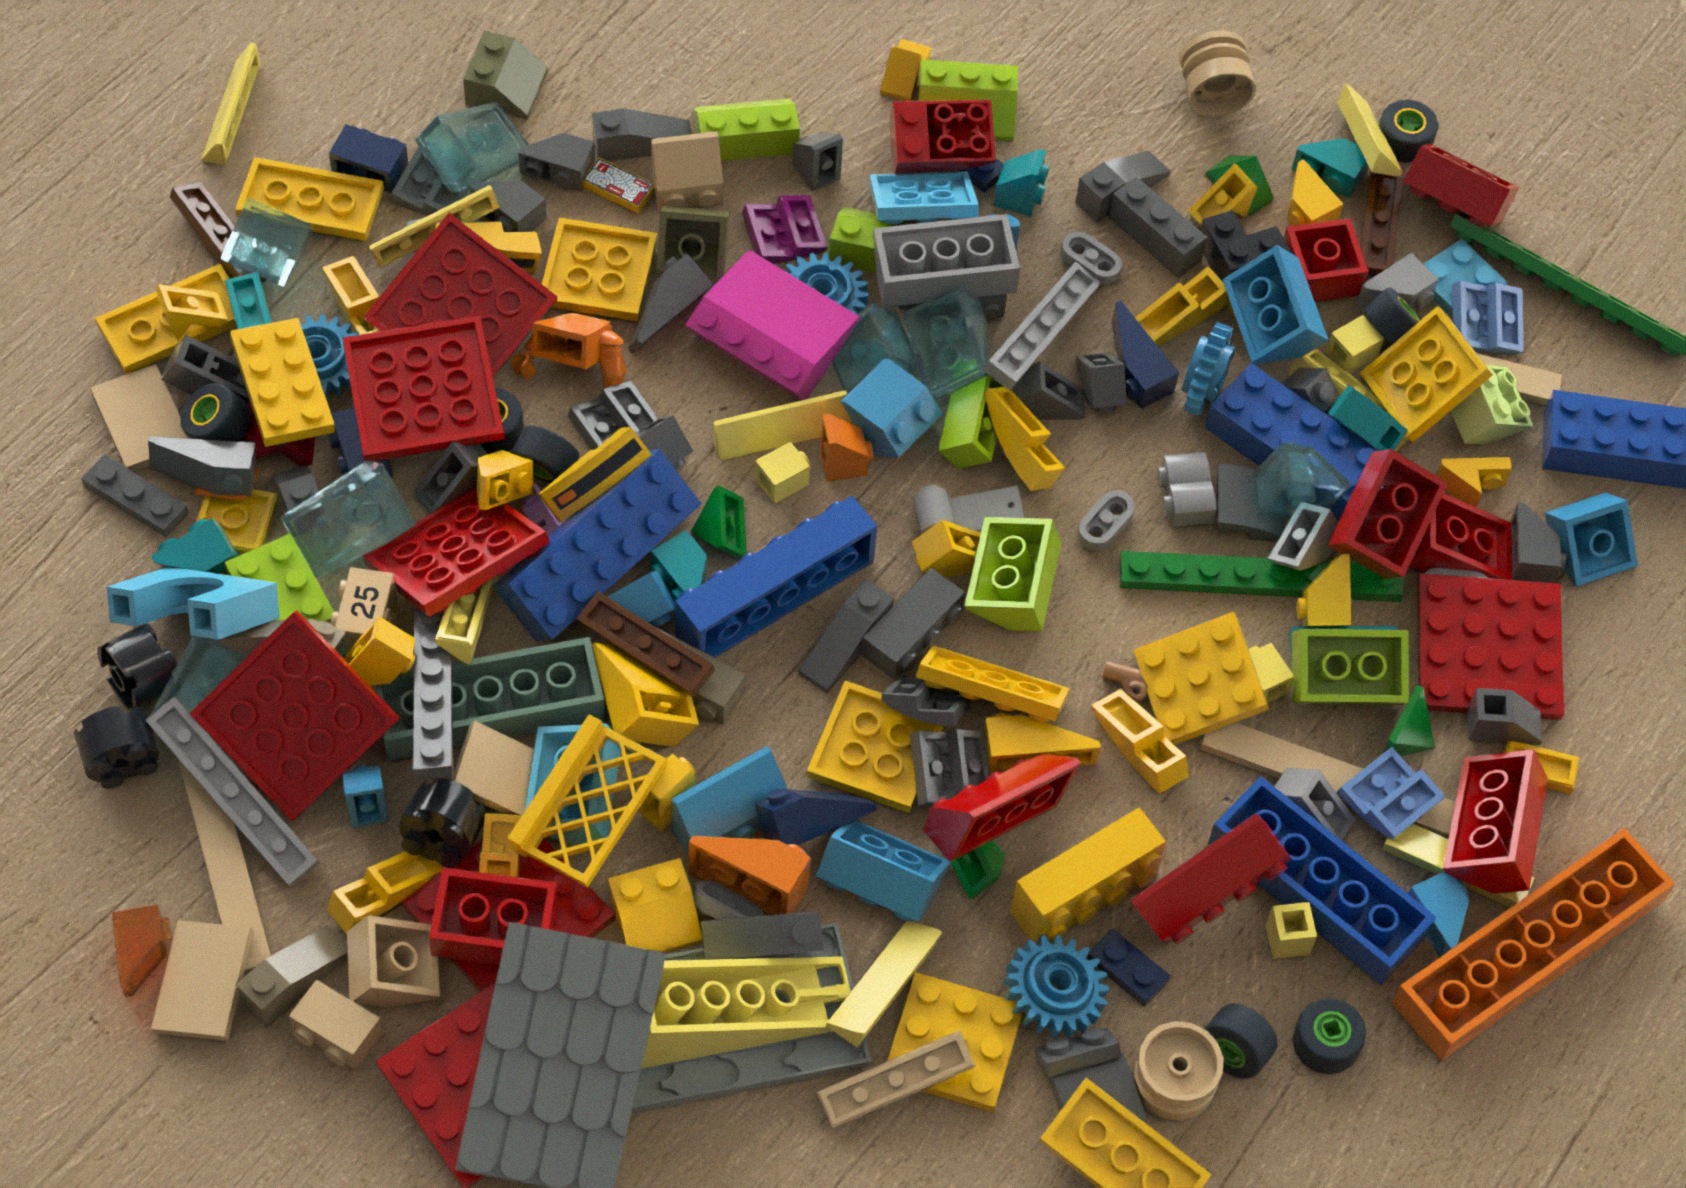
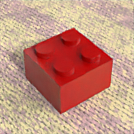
M1351 218L1286 227L1284 239L1291 253L1299 258L1315 302L1359 296L1362 284L1366 282L1369 271Z

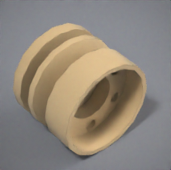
M1225 30L1210 31L1196 36L1187 42L1181 50L1179 61L1183 77L1186 81L1185 86L1192 109L1200 115L1210 117L1229 115L1247 106L1255 97L1257 88L1249 65L1250 60L1247 55V48L1243 38L1238 34Z

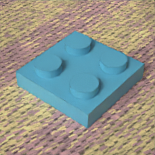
M1462 239L1424 263L1439 279L1434 292V301L1452 318L1453 283L1462 280L1483 286H1489L1494 283L1507 285V281Z

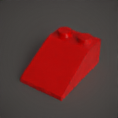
M1444 493L1409 567L1422 573H1426L1433 568L1477 571L1490 579L1512 580L1511 522Z

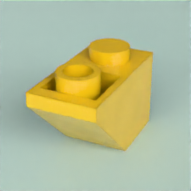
M503 450L478 458L477 497L479 509L485 511L532 494L533 460Z

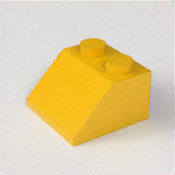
M681 858L608 878L609 900L615 913L624 945L668 953L703 943L692 890Z

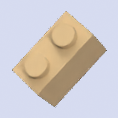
M318 980L313 983L289 1015L293 1030L292 1034L298 1041L309 1047L315 1044L325 1050L324 1054L335 1064L343 1066L346 1063L354 1069L358 1068L383 1034L381 1020L378 1016Z

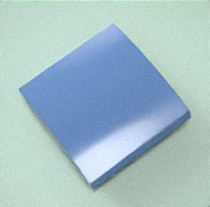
M1462 280L1452 284L1453 323L1475 352L1521 354L1524 352L1522 288L1500 283L1483 286Z
M1392 747L1341 786L1336 792L1359 816L1392 840L1446 797L1422 769L1415 773Z

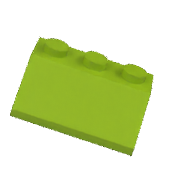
M921 60L918 101L991 100L994 140L1014 141L1018 66Z
M790 98L693 107L697 134L717 131L721 161L793 154V144L799 141L800 127L796 105Z
M844 207L838 212L830 237L829 261H834L836 257L842 256V266L853 262V268L877 273L873 229L917 223L903 220L899 224H887L883 220L878 221L874 213Z
M984 517L965 601L966 610L1007 630L1043 632L1061 547V540L1053 519Z

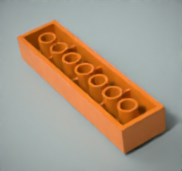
M1623 828L1400 985L1392 1004L1435 1055L1443 1061L1662 904L1675 885V882L1630 833Z

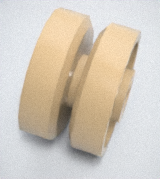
M1173 1021L1159 1025L1147 1034L1139 1049L1133 1068V1079L1142 1105L1149 1112L1162 1119L1183 1121L1198 1116L1208 1108L1223 1074L1224 1058L1218 1042L1207 1030L1193 1023Z

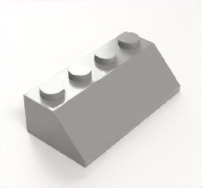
M1007 214L873 229L877 281L883 307L1017 293L1020 266Z

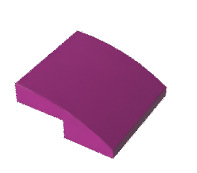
M780 195L776 204H745L742 210L754 253L772 264L797 260V257L807 258L810 257V253L817 255L825 252L828 247L810 195Z

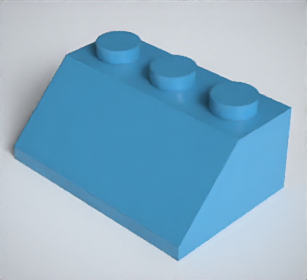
M1274 246L1222 279L1253 364L1301 358L1329 341L1299 258L1282 247Z
M766 746L672 798V833L688 856L689 841L692 836L752 839L757 831L761 830L755 802L767 798V794L773 790L787 789L770 748Z
M854 820L842 825L830 836L816 877L825 880V884L835 890H848L859 895V899L866 904L884 906L892 910L893 914L902 920H915L918 922L928 911L951 862L859 820Z

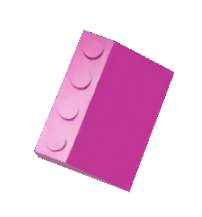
M748 250L702 298L685 325L699 339L801 401L809 398L861 318L761 256Z

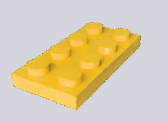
M254 157L235 211L236 216L239 218L367 241L384 191V184L381 180Z
M221 264L170 285L218 293L228 319L221 328L191 324L181 339L177 340L164 314L157 292L95 318L97 327L125 375L169 357L185 335L203 342L237 327L224 281L228 280L229 277Z
M299 318L230 331V340L265 447L335 433V424Z
M935 645L930 648L919 664L916 678L924 680V683L932 688L944 689L948 687L959 691V694L967 699L979 700L982 698L994 702L995 707L1005 711L1017 709L1027 712L1030 718L1040 722H1049V720L1056 722L1070 689Z
M1088 1078L1083 1080L1038 1140V1142L1097 1188H1203L1212 1175Z

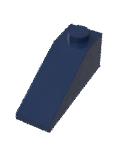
M1121 300L1116 302L1112 317V329L1117 359L1124 364L1126 396L1131 400L1133 399L1142 409L1174 393L1179 372Z
M786 788L773 790L767 794V798L755 802L763 838L766 840H778L786 845L794 844L797 846L877 810L874 802L857 795Z

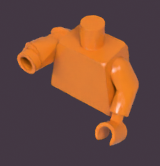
M576 313L534 322L533 334L524 346L525 353H518L511 359V366L516 376L522 373L525 379L531 378L536 372L531 361L534 356L587 369L600 361L603 378L602 384L606 387L623 383L627 373L620 348L624 341L612 331L610 322Z

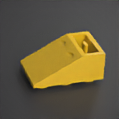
M596 642L592 644L614 732L634 742L675 747L699 725L691 696L615 647Z

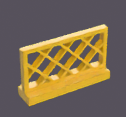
M588 715L508 836L510 844L518 854L526 858L530 856L588 888L667 766V759L605 727L601 720ZM607 740H610L620 746L622 757L602 762L599 752ZM626 749L633 752V754L627 755ZM642 759L654 763L648 775L633 778L629 763ZM625 764L628 780L607 786L604 770ZM599 772L602 787L582 793L579 784L585 775ZM641 785L636 792L635 787ZM630 788L633 798L628 806L613 809L609 794ZM604 795L608 811L587 817L584 801ZM579 802L582 818L561 824L559 814L563 807ZM621 816L616 823L615 818ZM610 819L612 831L608 837L593 841L589 825ZM584 826L588 842L567 848L563 832ZM555 834L559 835L562 850L546 854L537 849L544 837ZM600 848L596 854L595 849ZM590 850L592 861L584 874L573 869L569 856ZM564 858L565 864L557 859Z

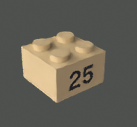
M350 567L347 581L342 580L339 586L338 601L341 602L339 612H333L330 622L335 628L346 632L340 654H346L378 616L395 626L399 611L393 573Z

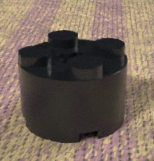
M148 623L137 626L97 648L101 668L107 665L109 667L111 677L107 678L110 687L121 703L128 709L132 706L141 708L177 687V681L172 673L173 670L177 669V663L168 649L162 651L157 643V636Z
M121 706L97 711L81 721L83 728L80 731L77 729L74 731L86 776L90 780L100 782L104 789L116 788L124 782L123 779L137 775H149L158 769L159 751L151 726L145 721L148 719L147 712L140 707L132 706L134 712H123Z
M438 778L434 779L431 784L422 783L399 822V830L403 838L401 843L403 849L411 855H420L428 860H434L445 868L456 867L458 862L466 858L484 825L486 813L484 805L481 803L478 806L472 799L474 793L456 781Z

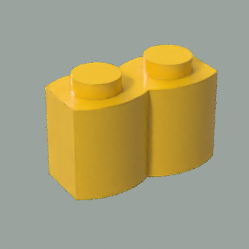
M674 754L666 758L668 761L667 766L639 808L642 817L660 832H663L672 824V798L694 787L696 783L694 776L696 772L691 763L683 757L678 759Z

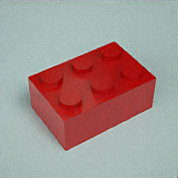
M1433 144L1420 146L1403 180L1404 183L1410 185L1408 191L1424 199L1434 197L1440 200L1438 206L1456 214L1457 211H1463L1469 214L1468 221L1482 228H1486V226L1491 227L1503 222L1520 188Z
M1392 449L1372 452L1328 546L1342 554H1350V559L1385 579L1404 577L1448 483Z
M442 867L429 934L431 956L500 965L509 922L552 930L557 904V883Z

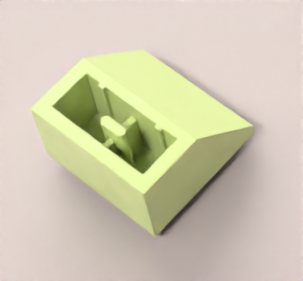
M1486 365L1493 376L1451 410L1464 443L1485 445L1534 427L1529 417L1530 410L1521 399L1516 388V378L1507 367Z

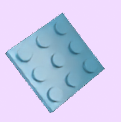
M968 171L869 174L870 191L878 221L883 220L887 224H899L903 220L916 219L921 223L935 222L939 218L957 220L978 217L979 204Z

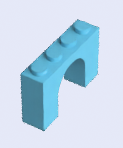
M166 567L107 586L110 622L139 626L166 616L189 613L190 635L219 640L279 618L276 582Z

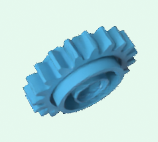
M810 253V262H805L803 258L797 257V267L791 264L786 265L787 273L856 315L864 317L865 306L868 305V283L862 281V271L853 272V262L842 266V256L836 257L834 261H829L828 253H824L822 260H817L815 254Z
M309 314L306 316V323L301 324L325 398L328 400L329 391H333L337 396H341V385L351 389L342 338L359 334L358 332L352 333L350 323L340 327L339 317H335L330 323H326L325 314H321L318 322H314Z
M1217 322L1209 338L1205 336L1200 338L1182 386V391L1188 393L1184 411L1201 416L1208 401L1214 402L1218 398L1229 371L1230 361L1235 353V347L1229 345L1233 334L1232 327Z
M1058 934L1052 944L1049 943L1045 935H1041L1037 945L1029 939L1023 949L1018 948L1012 957L1013 960H1010L1005 969L1009 974L1004 979L1003 985L1011 988L1006 994L1005 999L1017 1001L1012 1013H1026L1023 1020L1024 1026L1032 1021H1036V1033L1040 1034L1047 1026L1050 1028L1052 1038H1056L1062 1028L1065 1035L1070 1038L1076 1031V1028L1081 1033H1084L1090 1023H1096L1101 1015L1100 1012L1107 1005L1104 997L1109 992V987L1101 984L1106 978L1107 973L1095 971L1100 959L1087 960L1088 947L1083 948L1079 952L1076 951L1075 939H1072L1067 946H1064L1062 938ZM1050 982L1057 983L1062 990L1054 988Z

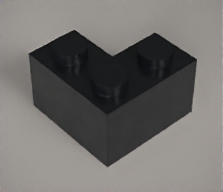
M1233 210L1202 219L1200 231L1207 237L1203 255L1212 271L1222 282V279L1276 245L1291 253L1277 226L1246 235Z

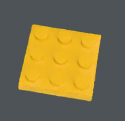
M559 217L542 280V285L558 296L551 308L638 321L657 246L658 233Z
M1439 306L1434 308L1360 372L1389 414L1408 430L1405 436L1411 442H1415L1493 376L1485 363Z
M1234 611L1133 650L1140 672L1148 686L1146 690L1156 720L1163 726L1165 738L1173 745L1270 710Z
M844 681L808 766L806 777L910 813L917 797L910 734L917 731L943 732L945 726L926 723L906 716L882 702V693Z
M915 972L887 1062L960 1030L976 1067L922 1090V1092L994 1113L1023 1012L1018 1014L1012 1013L1017 1004L1016 1001H1009L1003 997Z

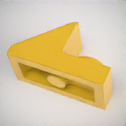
M904 39L900 40L898 47L892 46L881 83L880 94L902 101H911L919 83L921 60H929L931 47Z
M1234 164L1188 212L1200 225L1202 219L1230 210L1245 217L1251 206L1257 186Z
M158 284L156 287L164 314L177 340L181 339L191 324L221 328L228 320L218 293Z
M1510 457L1441 459L1436 476L1448 483L1445 491L1456 499L1477 507L1482 495L1481 488L1493 490L1505 487L1512 466Z

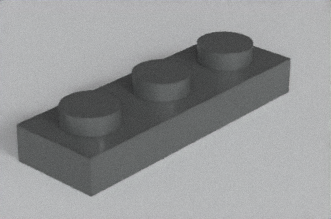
M105 454L81 478L84 487L164 537H167L189 513L186 504Z

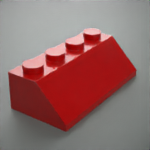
M1534 749L1464 757L1443 864V870L1446 874L1492 894L1529 891L1548 777Z
M1042 753L1029 760L1022 758L1014 763L1009 770L1003 773L996 771L989 775L983 783L975 787L968 785L949 800L945 798L938 800L930 807L928 811L929 817L922 830L951 862L1056 808L1081 762L1074 757Z
M1256 813L1132 898L1131 902L1161 941L1166 944L1173 941L1177 945L1188 939L1194 933L1192 927L1205 920L1206 923H1210L1220 917L1225 912L1224 905L1233 899L1240 902L1256 891L1254 885L1265 877L1269 881L1273 880L1288 869L1285 864L1291 860V857L1267 822Z

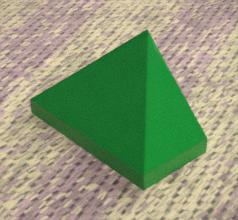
M1228 156L1207 170L1205 176L1215 184L1236 164L1257 186L1247 216L1250 217L1271 203L1274 196L1257 156Z
M720 485L715 487L691 532L714 547L741 559L747 554L744 498Z
M1416 685L1409 703L1406 704L1386 744L1384 752L1392 747L1402 757L1435 748L1423 687Z
M993 840L951 861L970 899L977 897L1000 878L1005 852Z

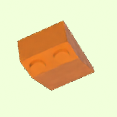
M692 836L689 841V875L701 881L708 880L723 885L757 904L766 915L795 912L808 891L811 857L797 845H786L778 840Z

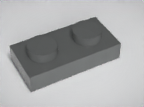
M1107 1028L1089 1029L1080 1036L1070 1039H1054L1045 1046L1035 1048L1037 1063L1048 1077L1121 1057L1119 1042Z

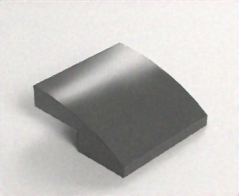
M419 145L392 191L389 200L407 209L429 216L465 198L469 192V186L475 182L481 169L452 153L449 159H446Z
M631 380L602 389L598 399L572 406L568 413L569 419L591 450L598 448L620 428L632 427L637 432L658 419Z
M1219 463L1216 485V530L1249 532V540L1278 542L1285 530V480L1257 469Z
M899 676L882 693V702L896 711L911 718L941 726L954 727L970 708V699L962 697L959 693L935 692V688L926 685L924 680L916 678V676Z
M955 729L948 733L917 731L910 734L918 806H932L942 798L949 800L966 786L973 785L975 787L983 783L990 775L985 731Z
M1121 1052V1057L1050 1077L1059 1110L1064 1107L1083 1080L1088 1078L1148 1125L1141 1098L1123 1052Z

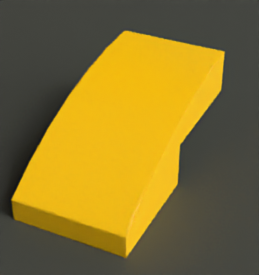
M485 813L482 852H480V873L518 877L520 854L514 851L508 836L522 815Z

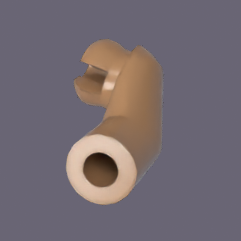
M1110 661L1106 662L1102 678L1120 683L1124 692L1135 702L1143 701L1147 697L1146 688L1148 686L1138 669Z

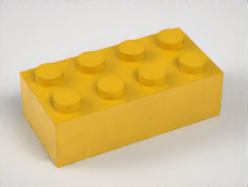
M1139 807L1017 880L1010 913L1036 945L1041 935H1045L1049 943H1052L1057 934L1062 937L1066 933L1067 928L1077 922L1079 925L1085 924L1097 914L1098 909L1106 904H1109V906L1118 904L1126 897L1129 890L1136 886L1143 888L1154 881L1158 875L1157 871L1162 861L1166 840Z

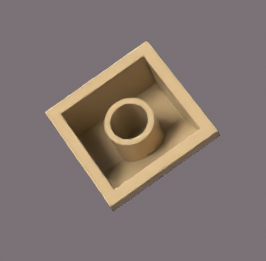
M717 131L651 139L652 183H654V194L658 211H661L663 206L691 208L723 204V175Z
M368 915L347 932L349 999L358 1005L389 1008L438 999L440 997L438 957L431 956L429 934L431 924Z

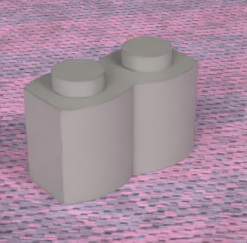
M1206 453L1164 456L1162 467H1157L1158 487L1164 488L1166 494L1162 498L1164 516H1170L1173 527L1213 524L1215 522L1217 506Z

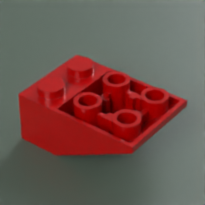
M991 100L893 101L889 117L893 174L954 172L996 162Z

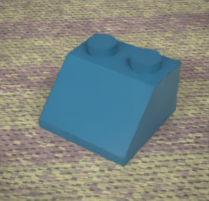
M884 359L840 401L853 423L862 428L865 441H871L874 456L900 457L943 414L927 386L890 359Z
M1602 493L1545 512L1546 524L1560 536L1561 550L1566 552L1564 570L1573 585L1579 586L1638 566L1627 500L1609 493Z

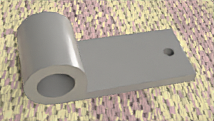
M928 485L923 487L914 496L921 535L941 520L981 533L984 517L1024 518L1018 486L949 498L948 492L945 489L939 488L936 485Z

